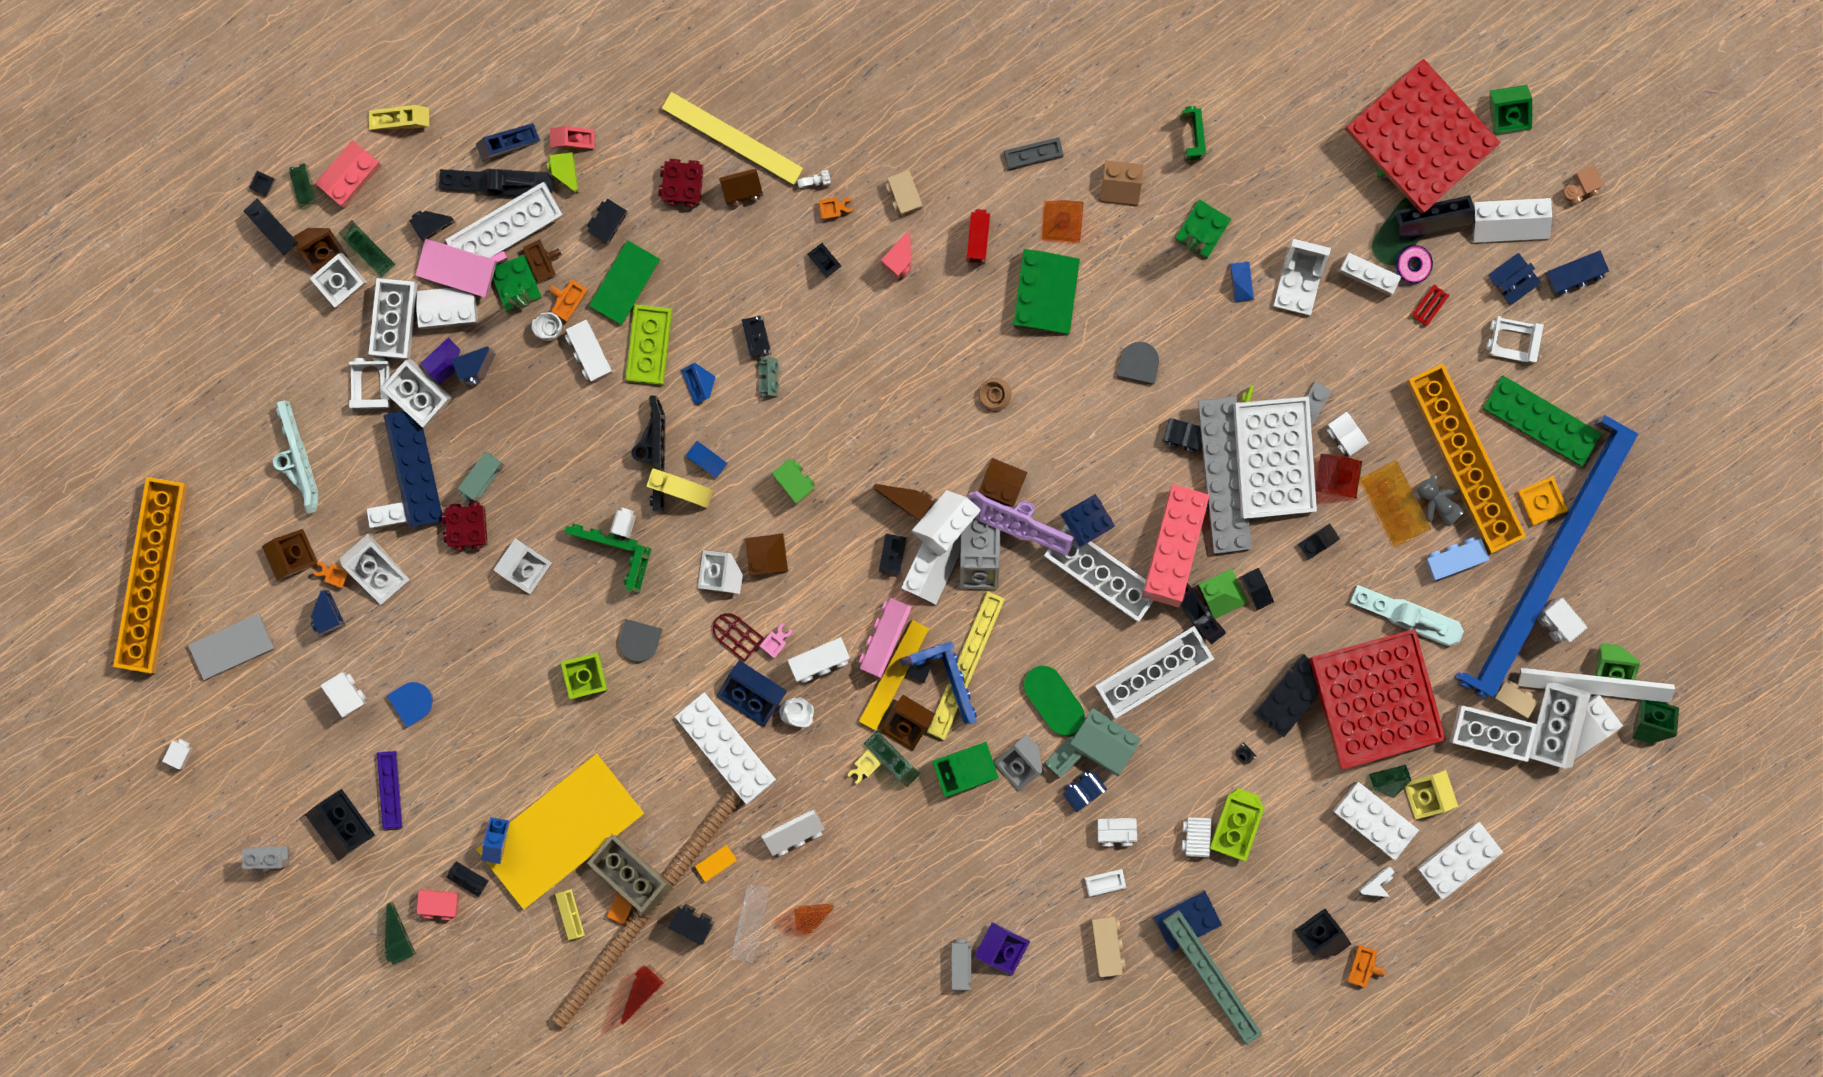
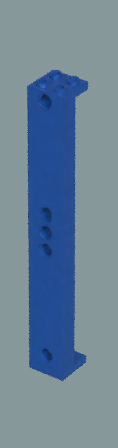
M1606 415L1598 417L1595 425L1611 434L1477 678L1465 672H1458L1455 676V679L1458 680V685L1466 689L1473 688L1475 690L1474 693L1482 698L1494 697L1639 434Z

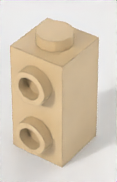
M1510 680L1508 683L1502 682L1493 699L1524 718H1529L1538 701L1534 700L1535 696L1526 690L1524 693L1518 690L1519 686Z

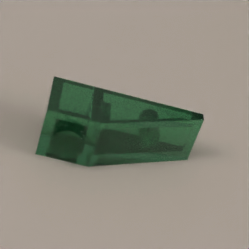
M353 220L339 232L340 236L381 277L395 265Z
M878 730L864 743L906 787L921 774Z
M393 901L386 906V951H384L387 961H391L392 965L416 954Z

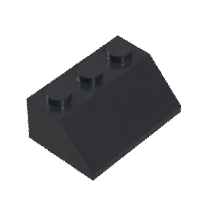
M342 789L315 805L305 814L338 861L375 836Z

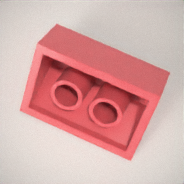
M352 140L315 184L345 208L381 167V164Z

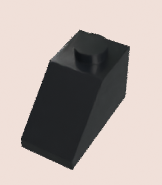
M418 211L409 220L423 242H425V239H430L456 222L451 216L429 211Z
M1259 567L1240 576L1257 611L1274 603L1269 587Z

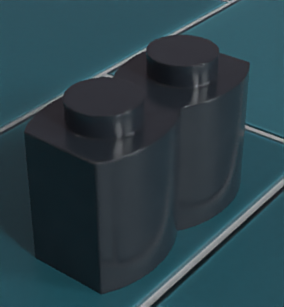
M1169 418L1163 441L1166 442V446L1177 448V445L1185 447L1184 451L1195 454L1196 451H1200L1202 446L1200 426Z

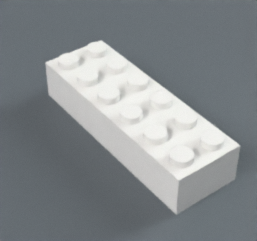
M1065 525L1061 532L1073 537L1069 528ZM1073 538L1068 555L1050 548L1044 555L1046 559L1136 622L1141 620L1154 601L1141 597L1146 581L1143 577L1091 541L1079 547L1075 538Z
M1192 626L1096 684L1095 688L1113 718L1116 719L1214 660L1195 626Z

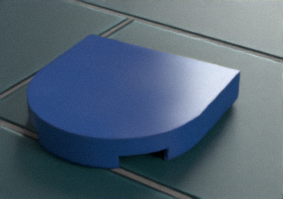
M417 682L406 683L387 695L407 728L426 717L433 704L430 690L425 685Z

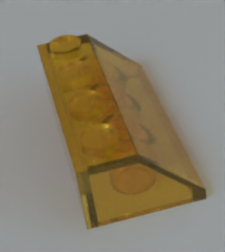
M1397 460L1359 478L1394 547L1431 529Z

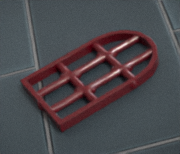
M732 613L719 615L713 623L712 630L714 636L743 661L749 658L764 639L763 636L746 624L740 617ZM724 615H732L736 619L732 623ZM720 617L730 626L726 631L716 624ZM738 620L749 628L746 633L737 627L736 623ZM715 627L723 634L720 639L715 633ZM732 628L742 634L741 636L743 637L739 641L730 635L729 632ZM751 630L761 637L758 643L749 637L750 635L748 634ZM726 636L735 642L733 649L722 641ZM745 638L755 645L752 651H749L742 645V641ZM738 646L748 653L745 659L735 652Z

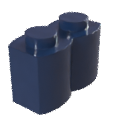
M1085 771L1079 776L1080 781L1076 784L1071 782L1063 788L1065 792L1062 794L1075 812H1078L1108 790L1094 771Z

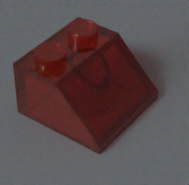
M1321 454L1315 491L1357 499L1362 461L1340 455Z

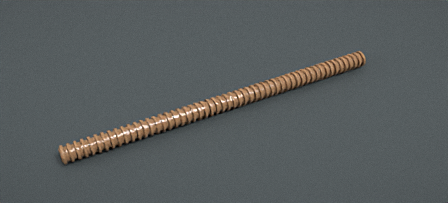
M729 789L730 792L726 793V798H722L723 801L722 803L719 802V807H715V812L711 813L712 816H708V821L704 822L705 825L700 827L701 830L697 831V835L692 837L693 840L689 841L690 844L686 845V849L681 851L682 854L678 855L677 860H674V865L671 864V868L666 870L667 874H663V877L671 885L676 886L678 884L677 881L681 880L680 877L684 876V872L688 871V867H691L692 862L696 861V856H700L699 853L703 852V847H707V842H711L710 838H714V833H718L717 829H721V824H725V819H728V815L733 813L732 810L737 808V804H740L739 801L742 799L734 789ZM658 905L649 915L642 914L639 910L633 913L634 916L629 918L630 921L626 922L627 925L622 927L623 930L618 932L619 935H616L615 940L611 941L612 944L607 946V950H604V955L601 954L600 960L597 959V964H593V969L589 970L590 973H586V978L581 980L582 983H579L578 988L574 989L575 992L570 994L571 997L566 999L567 1002H564L563 1007L559 1008L560 1011L555 1013V1017H552V1021L562 1029L566 1028V1024L570 1023L569 1020L574 1018L573 1015L578 1013L577 1010H580L581 1005L585 1004L584 1001L589 999V995H592V990L595 991L596 985L599 986V981H603V976L607 975L606 972H610V967L615 965L614 962L618 961L617 958L622 956L621 953L626 951L625 948H628L629 943L633 942L632 939L637 937L636 934L641 932V928H644V923L647 924V920L651 919V914H655V909L658 910Z

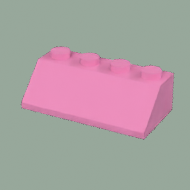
M892 598L889 601L885 600L881 609L884 612L882 619L877 618L874 629H876L874 637L870 635L866 644L869 649L866 654L862 653L858 662L861 665L860 669L880 678L882 677L910 613L911 606Z

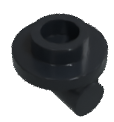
M1244 742L1236 750V757L1242 763L1249 764L1257 757Z

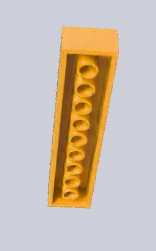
M1444 363L1408 379L1406 383L1456 487L1460 490L1459 494L1480 538H1482L1488 554L1525 538L1526 534Z
M146 477L113 667L156 673L189 484Z

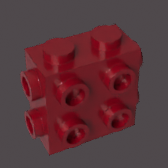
M672 158L669 161H665L664 166L660 168V177H663V185H659L658 196H661L662 202L670 206H677V203H685V207L700 205L704 171L703 164L696 160H688V163H681L680 159Z
M480 502L469 503V507H461V504H450V508H445V513H442V522L446 524V532H443L444 543H447V547H452L453 551L464 550V546H472V549H482L483 545L488 544L485 506H480Z

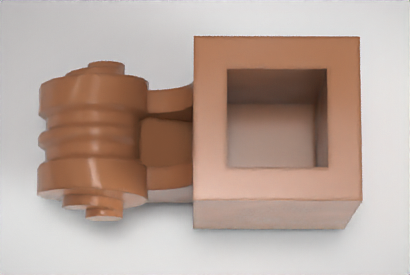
M1592 165L1574 174L1573 176L1578 186L1568 185L1564 188L1562 194L1573 205L1582 201V196L1589 194L1591 197L1599 193V188L1604 185L1595 166Z

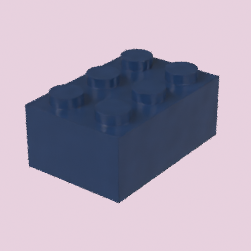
M1204 889L1152 915L1170 951L1179 948L1180 945L1163 920L1178 910L1197 938L1222 926Z

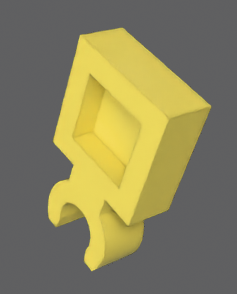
M868 749L854 763L858 768L851 770L848 776L850 777L853 773H856L858 780L855 783L858 784L862 781L863 774L869 777L882 762Z

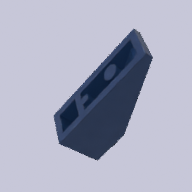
M534 123L483 137L476 143V147L483 162L537 143L540 139Z

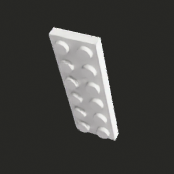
M542 182L445 240L450 246L490 258L564 215L546 183Z
M705 692L675 716L746 805H749L777 781Z

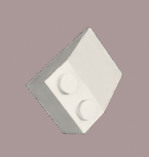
M369 534L363 537L340 558L342 567L380 605L409 581L405 573Z
M1595 695L1589 699L1575 759L1623 726L1600 695Z

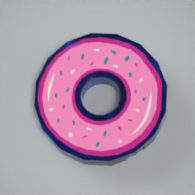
M1409 245L1398 252L1395 269L1397 275L1401 276L1402 280L1409 283H1419L1430 275L1433 268V260L1426 248L1419 245ZM1412 259H1416L1418 262L1415 269L1410 268V261Z

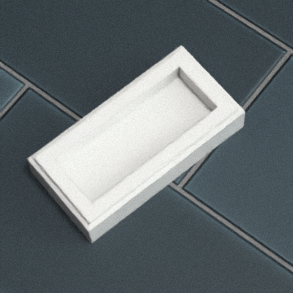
M1122 869L1085 877L1089 897L1127 888Z

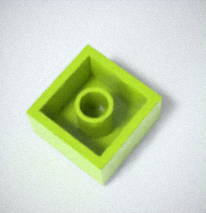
M600 653L561 661L569 699L609 690Z

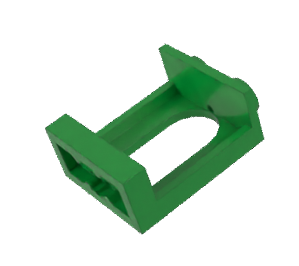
M1187 106L1185 110L1181 111L1179 117L1180 119L1192 117L1195 147L1186 148L1184 161L1204 159L1206 146L1201 108L1197 109L1196 106Z

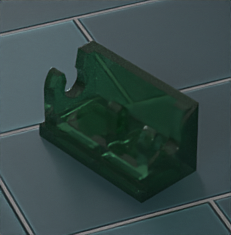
M303 163L299 164V167H290L289 172L298 206L303 207L318 203L308 165Z

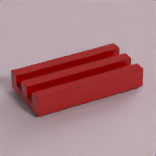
M1434 284L1411 316L1427 327L1450 295ZM1435 290L1437 294L1421 316H1418V312ZM1442 295L1443 298L1436 306V308L1433 310L1428 319L1425 321L1423 318L1429 312V310L1434 305L1439 296Z

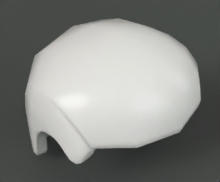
M552 312L540 313L536 319L532 320L531 329L533 333L543 341L556 339L563 328L559 317Z

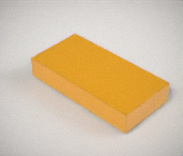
M725 845L695 867L704 881L707 882L735 863L737 858L728 845Z

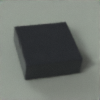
M256 171L249 188L268 196L275 178Z
M925 662L912 666L907 675L925 683L932 665Z

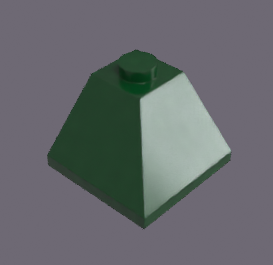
M1641 700L1633 725L1632 739L1653 744L1676 737L1679 707L1659 701Z

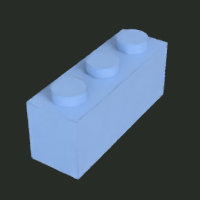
M1476 537L1464 540L1465 544L1459 547L1457 543L1446 547L1448 551L1440 553L1439 550L1429 553V558L1425 559L1433 581L1489 561L1482 538L1476 540Z

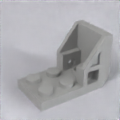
M974 518L961 533L960 589L998 590L1000 530Z

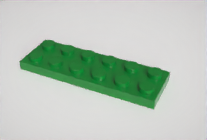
M1504 375L1501 376L1482 408L1581 467L1585 464L1602 435L1601 432Z

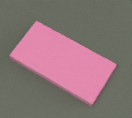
M425 239L416 276L482 297H488L497 260L431 239Z

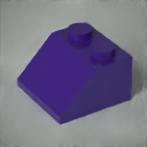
M992 922L978 947L975 957L990 966L1013 975L1030 941Z

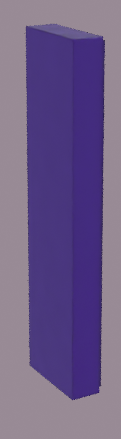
M397 751L377 752L383 829L402 828Z

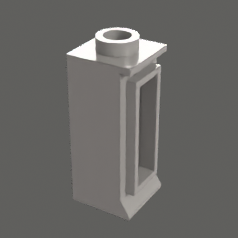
M958 938L956 942H952V990H971L969 985L971 983V947H968V945H971V942H967L965 938Z

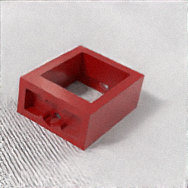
M975 209V212H971L966 262L984 264L986 262L990 213H987V210Z

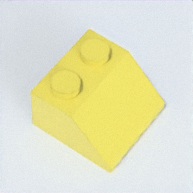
M1446 770L1404 783L1415 819L1444 813L1458 807Z

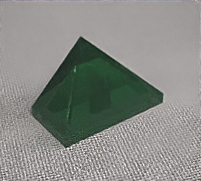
M1406 764L1369 774L1374 790L1393 798L1411 781Z

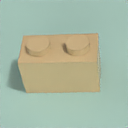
M909 170L888 177V183L885 185L889 195L893 194L895 201L892 203L896 212H900L902 216L923 208Z

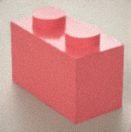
M419 890L417 914H422V918H433V915H438L443 920H452V917L458 915L459 893Z

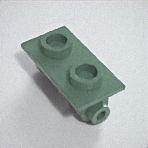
M760 358L759 375H765L766 378L759 379V393H761V396H778L779 382L777 381V372L779 371V364L777 358Z

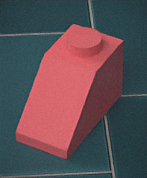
M569 126L550 128V148L595 149L594 130Z

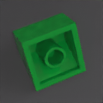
M1528 85L1489 90L1494 134L1532 129V95Z

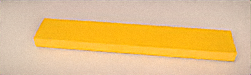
M912 620L859 722L874 730L877 729L909 669L908 664L902 665L899 658L918 652L929 631L928 627Z

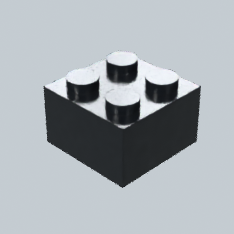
M688 904L680 905L668 928L703 945L715 923L712 921L713 917L706 913L700 915L694 912L695 908Z

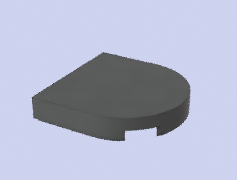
M1134 342L1128 345L1121 355L1117 376L1155 384L1159 366V356L1155 348L1146 342Z
M625 619L619 640L622 653L633 661L649 659L657 650L662 629Z

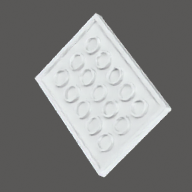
M1309 397L1233 403L1241 518L1316 512Z

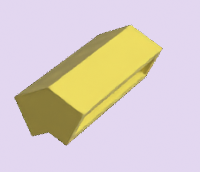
M572 889L556 893L568 940L585 936Z

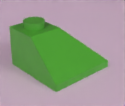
M1232 568L1197 585L1211 615L1215 619L1248 603Z
M1601 643L1597 654L1594 676L1635 680L1640 661L1620 645Z

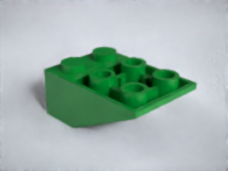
M987 742L932 760L944 797L999 778Z

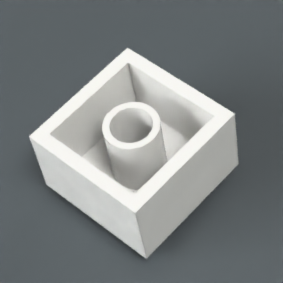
M343 253L337 254L310 278L334 308L339 307L367 283Z

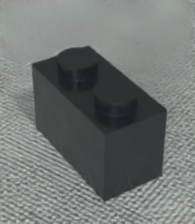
M607 198L605 202L602 201L598 206L597 211L599 213L596 218L592 217L587 224L589 228L587 231L609 245L627 216L628 211Z

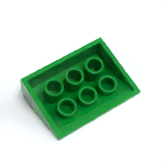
M1030 249L1023 250L1013 327L1070 334L1080 258Z

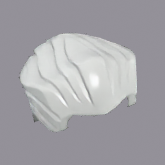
M793 698L782 703L779 714L781 720L790 726L808 727L813 722L814 708L813 705L803 698Z

